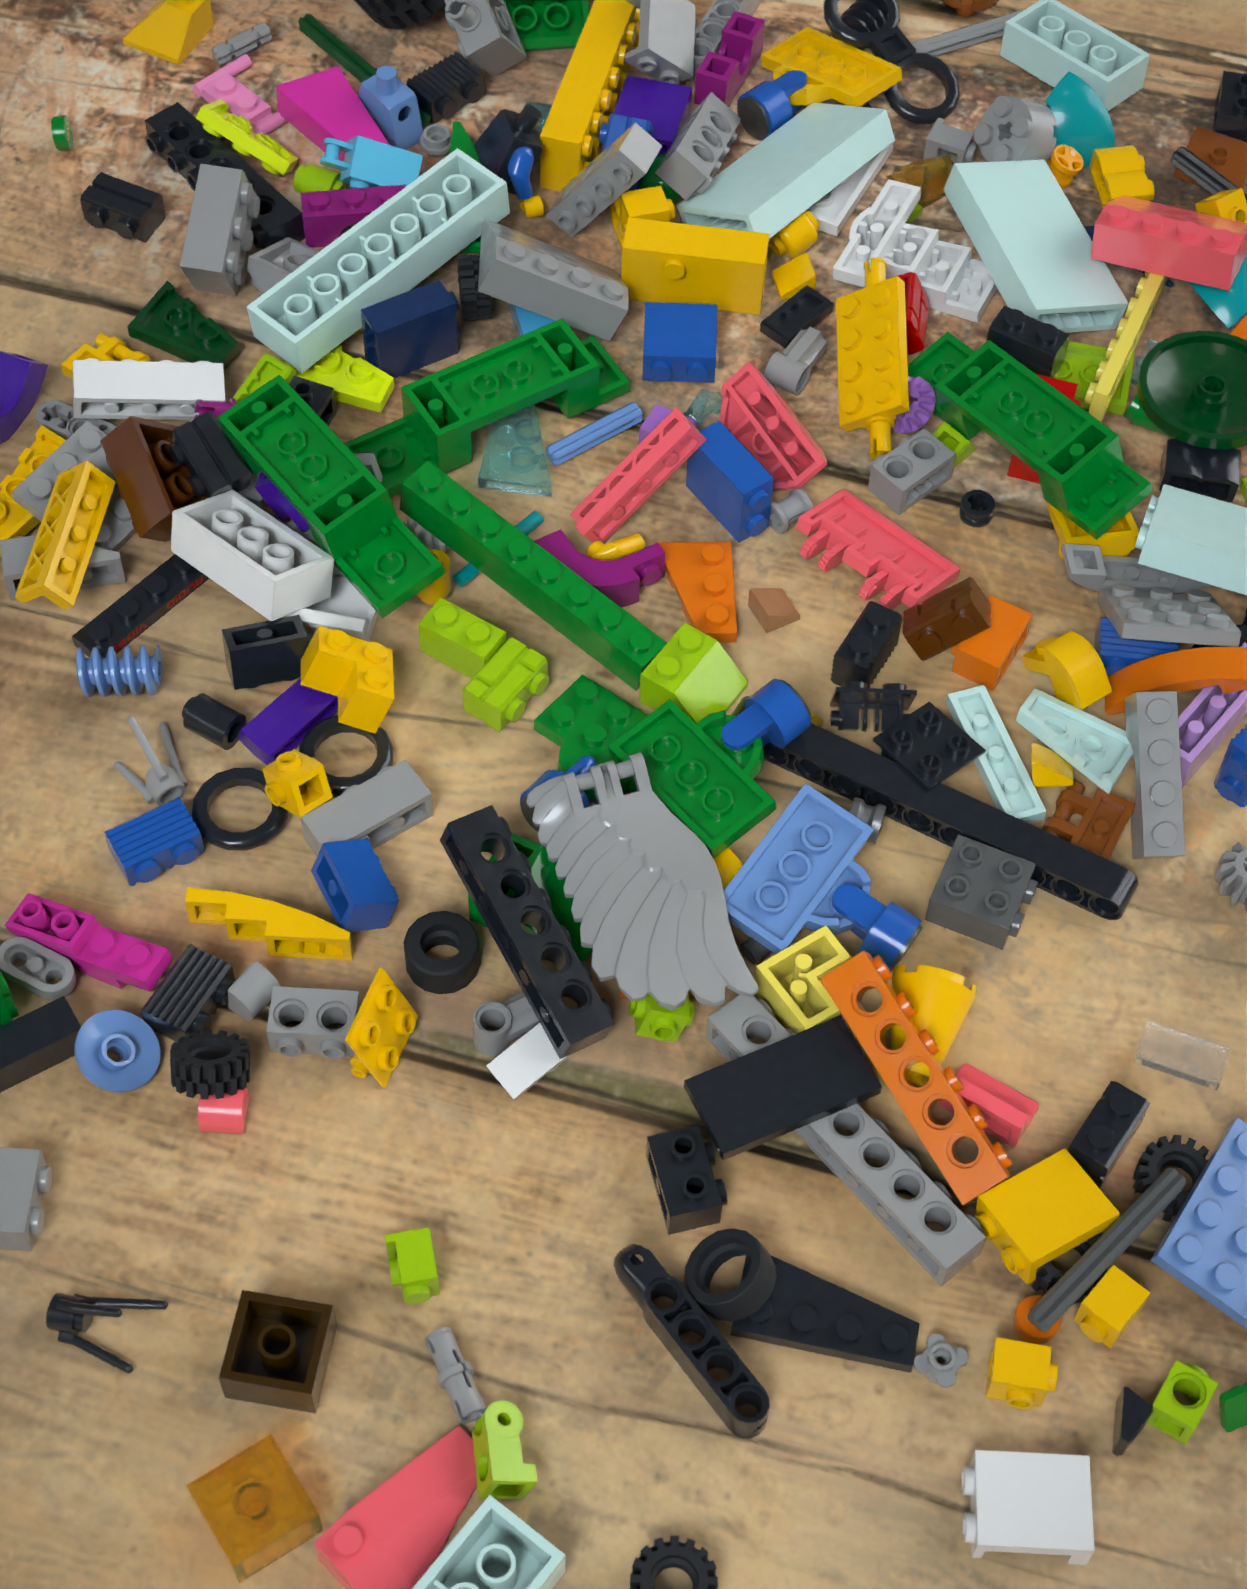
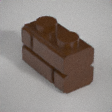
M969 577L924 600L923 604H917L905 610L903 613V635L918 657L925 661L990 628L991 604L974 579Z

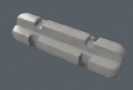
M259 23L251 28V32L247 29L227 39L225 45L221 42L213 46L211 52L214 61L218 65H224L232 60V56L236 59L257 48V43L263 45L272 39L270 28L265 23Z

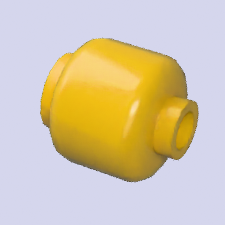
M807 209L769 239L770 249L778 257L784 254L790 259L803 254L818 241L817 231L820 229L818 221Z

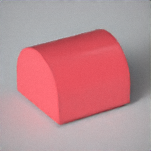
M246 1087L243 1090L237 1089V1094L232 1096L226 1092L224 1093V1098L216 1099L215 1095H209L208 1100L200 1099L199 1097L198 1124L200 1132L244 1134L250 1095L248 1088Z

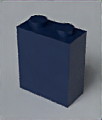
M436 280L361 309L365 360L390 376L397 378L458 354V337L461 336V331L456 313L460 311V307L455 294L452 291L448 292L441 281Z

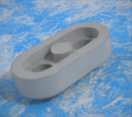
M26 937L10 938L0 945V971L7 980L47 1000H56L62 996L66 997L75 988L76 974L72 963L66 957ZM18 961H27L23 966H14ZM52 979H62L56 984H49Z

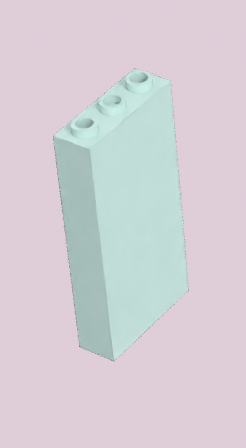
M810 104L715 176L700 195L695 191L687 200L678 204L677 208L683 224L767 233L770 239L895 141L886 109L835 104Z
M1045 160L954 163L943 191L1006 305L1009 308L1020 310L1025 315L1041 322L1052 324L1057 329L1066 333L1116 329L1129 303L1105 262L1091 259L1093 242Z
M1164 484L1159 497L1152 495L1135 544V548L1142 550L1138 564L1247 595V508Z

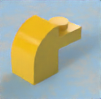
M1070 630L1058 638L1043 639L1035 644L1034 649L1022 655L1026 670L1049 675L1056 698L1078 709L1083 710L1112 692L1100 656L1093 646L1075 631Z

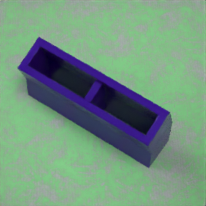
M300 678L240 730L238 739L258 759L269 765L282 753L292 751L293 749L296 750L307 731L321 720L336 715L338 713V697L301 685Z

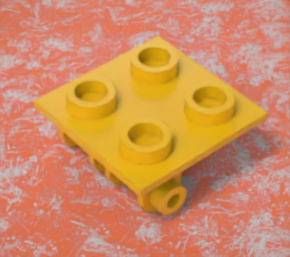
M379 967L345 1041L355 1053L350 1060L352 1065L351 1073L363 1079L368 1074H372L380 1086L386 1088L393 1071L398 1066L399 1057L406 1042L415 1029L419 1016L381 967Z

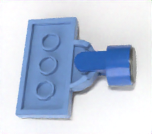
M806 783L724 890L729 922L774 954L788 948L804 927L815 932L826 925L833 935L851 930L863 940L856 953L858 954L864 950L871 954L872 958L880 955L890 971L893 972L923 928L920 925L921 920L895 902L891 901L886 907L870 896V884L872 881L866 870L856 863L854 858L870 838L874 829Z

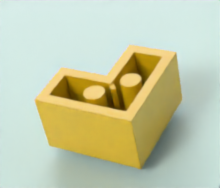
M661 186L624 192L610 205V221L621 251L628 217L665 222L675 219L673 202L671 199H666Z
M319 625L301 658V685L337 696L338 722L375 734L394 701L393 650L384 647L380 643L368 642L350 636L341 630H332Z

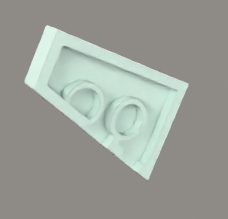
M1036 688L1033 689L1018 711L1016 722L1107 794H1110L1134 757L1125 730Z

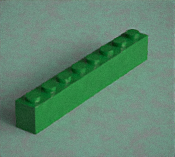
M428 460L402 483L400 510L635 691L640 688V674L667 644L666 641Z

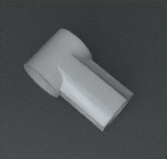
M812 327L806 330L801 329L783 353L777 351L773 354L766 366L764 377L770 384L796 396L799 395L809 380L812 368L826 352L828 341L823 338L821 332Z
M523 992L501 1003L489 1001L482 1003L476 1008L473 1015V1044L480 1053L486 1056L500 1055L509 1047L511 1041L525 1035L540 1023ZM489 1026H495L500 1029L497 1031H488L484 1028Z

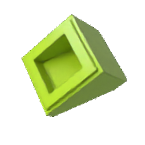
M945 421L933 433V436L956 454L953 468L976 450L968 439Z

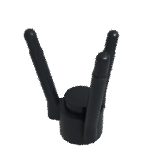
M56 1293L52 1297L47 1309L46 1326L50 1330L59 1331L58 1342L74 1345L125 1373H131L133 1371L131 1364L78 1336L79 1331L86 1332L89 1329L93 1315L118 1318L122 1315L121 1309L165 1310L168 1307V1303L162 1300L88 1297L79 1294L72 1296Z

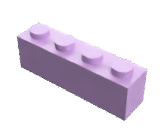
M1244 642L1241 647L1247 648V643ZM1219 685L1206 687L1178 717L1182 788L1246 716L1247 690L1223 694Z

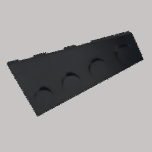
M772 1255V1260L776 1266V1283L769 1299L758 1311L732 1323L731 1336L911 1373L920 1325L916 1321ZM750 1256L745 1257L741 1282L747 1276L750 1269Z

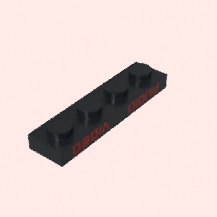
M174 554L72 636L74 646L77 648L81 647L83 653L89 658L93 647L98 648L101 658H106L109 646H113L117 654L206 582L209 577Z

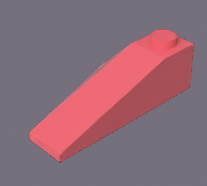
M458 1425L350 1508L314 1542L318 1560L345 1589H412L435 1562L439 1553H442L449 1540V1534L477 1488L473 1439Z

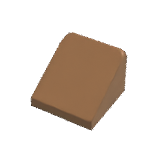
M755 588L749 591L748 607L766 633L800 620L799 613L782 589Z

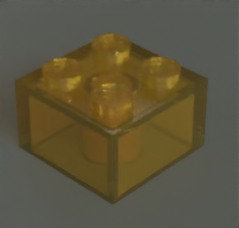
M272 1434L186 1485L194 1506L239 1584L323 1532L317 1509Z

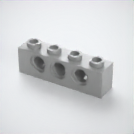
M710 92L690 114L655 173L685 200L695 191L700 195L712 182V176L722 165L720 161L727 155L730 150L729 146L739 135L735 129L741 118Z
M635 122L562 188L546 216L573 238L647 173L662 145Z

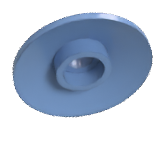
M106 1010L91 1016L78 1031L74 1044L76 1062L83 1075L97 1087L115 1093L135 1091L147 1084L156 1073L161 1058L159 1041L152 1028L140 1017L123 1010ZM107 1052L116 1053L119 1056V1062L111 1060Z

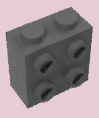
M958 834L929 899L925 920L1003 950L1008 936L1016 938L1025 917V914L1019 912L1022 903L1030 905L1037 889L1038 881L1032 880L1036 863Z

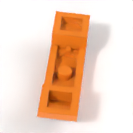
M1193 648L1165 653L1133 663L1108 677L1112 692L1105 696V712L1107 716L1124 713L1125 698L1135 692L1177 691L1179 693L1217 685L1220 686L1223 694L1247 690V648Z

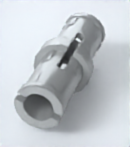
M450 1327L439 1328L428 1334V1337L424 1339L439 1373L437 1381L440 1388L446 1389L448 1396H450L459 1422L461 1424L474 1422L483 1415L487 1407L475 1386L472 1377L474 1374L473 1367L470 1362L465 1361L461 1354L452 1329Z

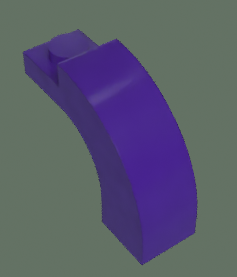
M0 351V443L10 438L29 415L41 390L48 364L17 353Z

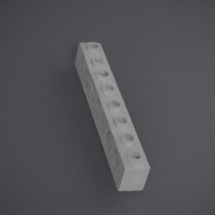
M739 994L708 1017L706 1039L730 1062L796 1033L790 1028L785 1029L774 1018L772 1009L763 999ZM753 1037H760L764 1039L766 1043L755 1044L752 1043L749 1039ZM861 1103L794 1130L941 1287L980 1255L986 1236L983 1234V1229L979 1222L972 1215L964 1214L952 1202V1197L948 1190L941 1183L933 1182L922 1171L918 1159L910 1151L902 1150L891 1139L888 1128L880 1120L872 1119L861 1108ZM845 1127L852 1130L854 1135L843 1136L837 1133L835 1129ZM875 1158L880 1160L885 1166L875 1168L868 1165L865 1160ZM907 1190L915 1198L910 1200L902 1199L895 1191ZM931 1221L938 1222L946 1230L935 1232L930 1230L925 1223Z

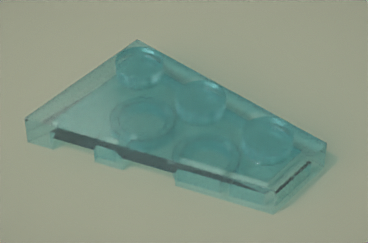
M535 404L491 423L478 476L479 488L552 497V487Z

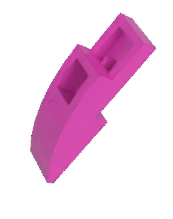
M30 893L25 896L5 924L7 930L17 937H26L69 959L74 969L120 989L127 983L151 992L173 960L167 948L100 926L94 915Z

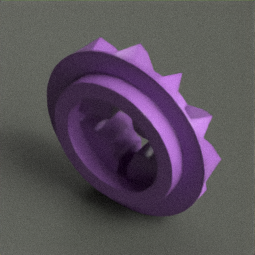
M908 376L909 398L914 401L912 404H909V411L896 416L895 426L891 428L895 432L901 434L913 433L922 428L933 414L935 408L934 390L926 380L919 376Z

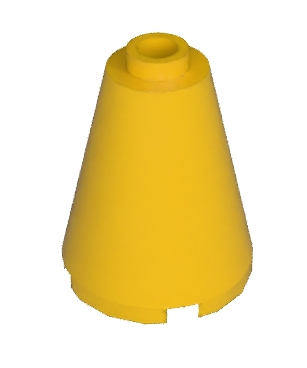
M906 964L899 965L893 971L892 989L896 995L903 992L913 1005L917 1014L912 1016L911 1019L920 1032L927 1029L936 1041L940 1051L935 1056L942 1066L976 998L977 986L973 983L968 989L963 986L965 977L942 968L918 964L916 972H904ZM900 1025L891 1027V1050H896L902 1047L906 1040L905 1030ZM919 1062L910 1068L908 1074L910 1083L914 1087H922L928 1082L930 1071L925 1063Z

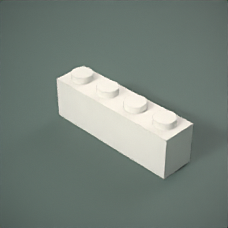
M94 358L73 360L74 418L127 419L130 416L150 420H190L191 416L199 415V412H194L197 399L225 402L223 363H211L209 361L191 363L174 362L171 360L144 362L133 359L100 361Z

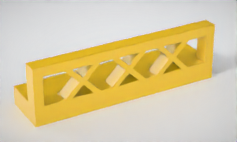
M89 461L65 470L57 476L15 594V598L23 604L41 596L46 597L63 610L73 607L116 483Z

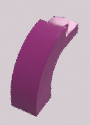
M561 529L534 541L620 607L639 602L640 587L652 585L664 577L666 553L658 542L623 558L604 561L592 559L581 554L574 548Z

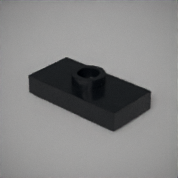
M806 285L760 323V332L786 349L801 329L813 328L833 312L834 303Z

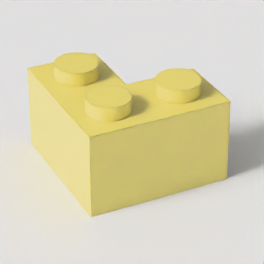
M825 925L756 966L754 980L759 987L756 995L770 1006L774 1013V1018L785 1029L790 1028L796 1034L841 1015L840 1010L820 978L851 959V956Z

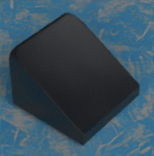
M1126 1386L1122 1389L1115 1407L1112 1453L1117 1457L1124 1454L1153 1413V1406Z

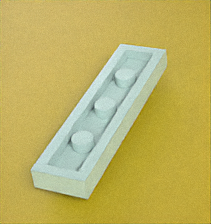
M985 685L948 694L946 705L955 724L986 750L983 755L974 760V763L996 809L1029 824L1044 820L1047 811Z

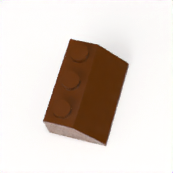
M130 416L100 442L106 454V461L118 483L119 493L126 503L132 518L133 527L139 537L167 542L171 540L172 512L206 498L204 496L198 498L195 495L188 481L191 474L185 465L179 467L169 452L168 447L172 445L171 432L179 426Z

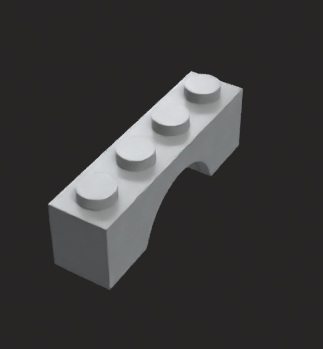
M1177 691L1135 692L1125 698L1126 737L1131 744L1136 766V801L1131 817L1132 860L1168 859L1185 856Z

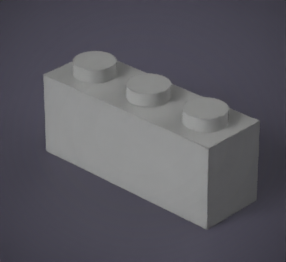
M406 760L395 766H387L373 778L360 785L348 787L340 796L302 816L301 824L304 840L316 856H318L322 844L325 842L368 839L372 849L432 817V793Z

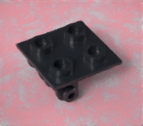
M844 682L843 687L835 688L830 701V707H838V711L831 710L830 726H838L840 731H858L859 709H862L861 731L866 732L868 709H873V732H878L879 710H882L881 732L909 715L903 714V710L909 709L917 695V690H907V685L901 683H887L883 685V689L867 688V683Z
M931 702L915 710L875 736L872 740L882 749V756L897 762L928 790L986 752L981 745Z

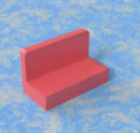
M964 1063L957 1072V1076L964 1086V1089L959 1091V1094L968 1107L975 1104L988 1123V1127L983 1129L984 1131L1015 1148L1035 1116L1039 1104L971 1065ZM948 1100L939 1101L938 1105L954 1113V1108Z

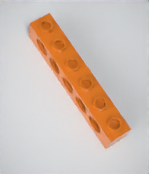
M863 950L820 978L957 1198L962 1205H969L978 1198V1195L1011 1178L1012 1175L1007 1168L1013 1165L1003 1146L999 1142L992 1145L985 1135L983 1129L988 1127V1123L977 1106L972 1104L968 1107L962 1099L959 1091L964 1089V1086L951 1066L945 1069L941 1066L935 1056L940 1051V1048L927 1029L920 1032L911 1019L917 1013L907 996L903 992L896 995L887 980L892 978L893 975L880 955L872 958L871 954ZM878 989L882 995V1004L878 1010L868 1013L862 1006V997L868 990ZM900 1025L906 1033L905 1043L899 1049L891 1050L885 1042L886 1032L889 1028ZM923 1062L929 1068L930 1078L924 1086L914 1087L909 1081V1070L914 1064ZM940 1100H948L954 1108V1116L946 1125L937 1124L932 1116V1109ZM966 1137L972 1138L978 1145L976 1159L968 1164L960 1161L956 1154L958 1142Z

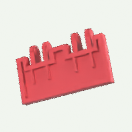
M844 488L798 518L796 529L807 537L813 534L801 546L799 553L807 560L811 559V557L825 549L827 551L818 562V568L824 572H829V570H832L842 562H845L866 578L877 571L860 587L858 595L867 601L884 590L886 593L880 598L878 604L891 610L901 603L909 608L917 604H923L924 600L938 594L956 581L961 570L960 567Z

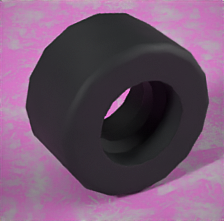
M430 912L418 918L408 928L403 941L406 971L413 983L424 991L439 995L455 993L467 987L476 977L480 966V946L478 933L469 920L453 912ZM437 945H449L459 950L454 957L448 960L438 961L426 955L429 949Z

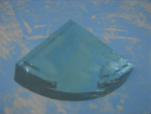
M701 389L684 415L695 419L696 425L703 424L701 419L707 417L712 412H715L717 415L720 413L723 400L721 393Z

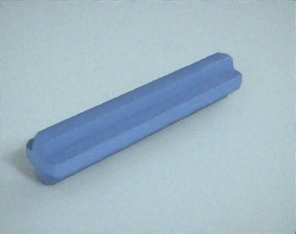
M631 402L546 447L548 460L554 466H558L640 423L643 420L642 410L635 402Z

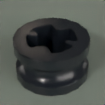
M982 490L967 492L961 500L959 510L961 520L971 527L986 526L993 517L995 501L989 493ZM975 506L981 507L979 508V511H975L972 509H975Z

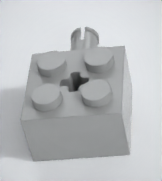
M444 0L446 4V19L451 28L457 31L460 39L457 41L458 49L466 60L471 59L479 70L484 69L495 77L527 58L504 0Z

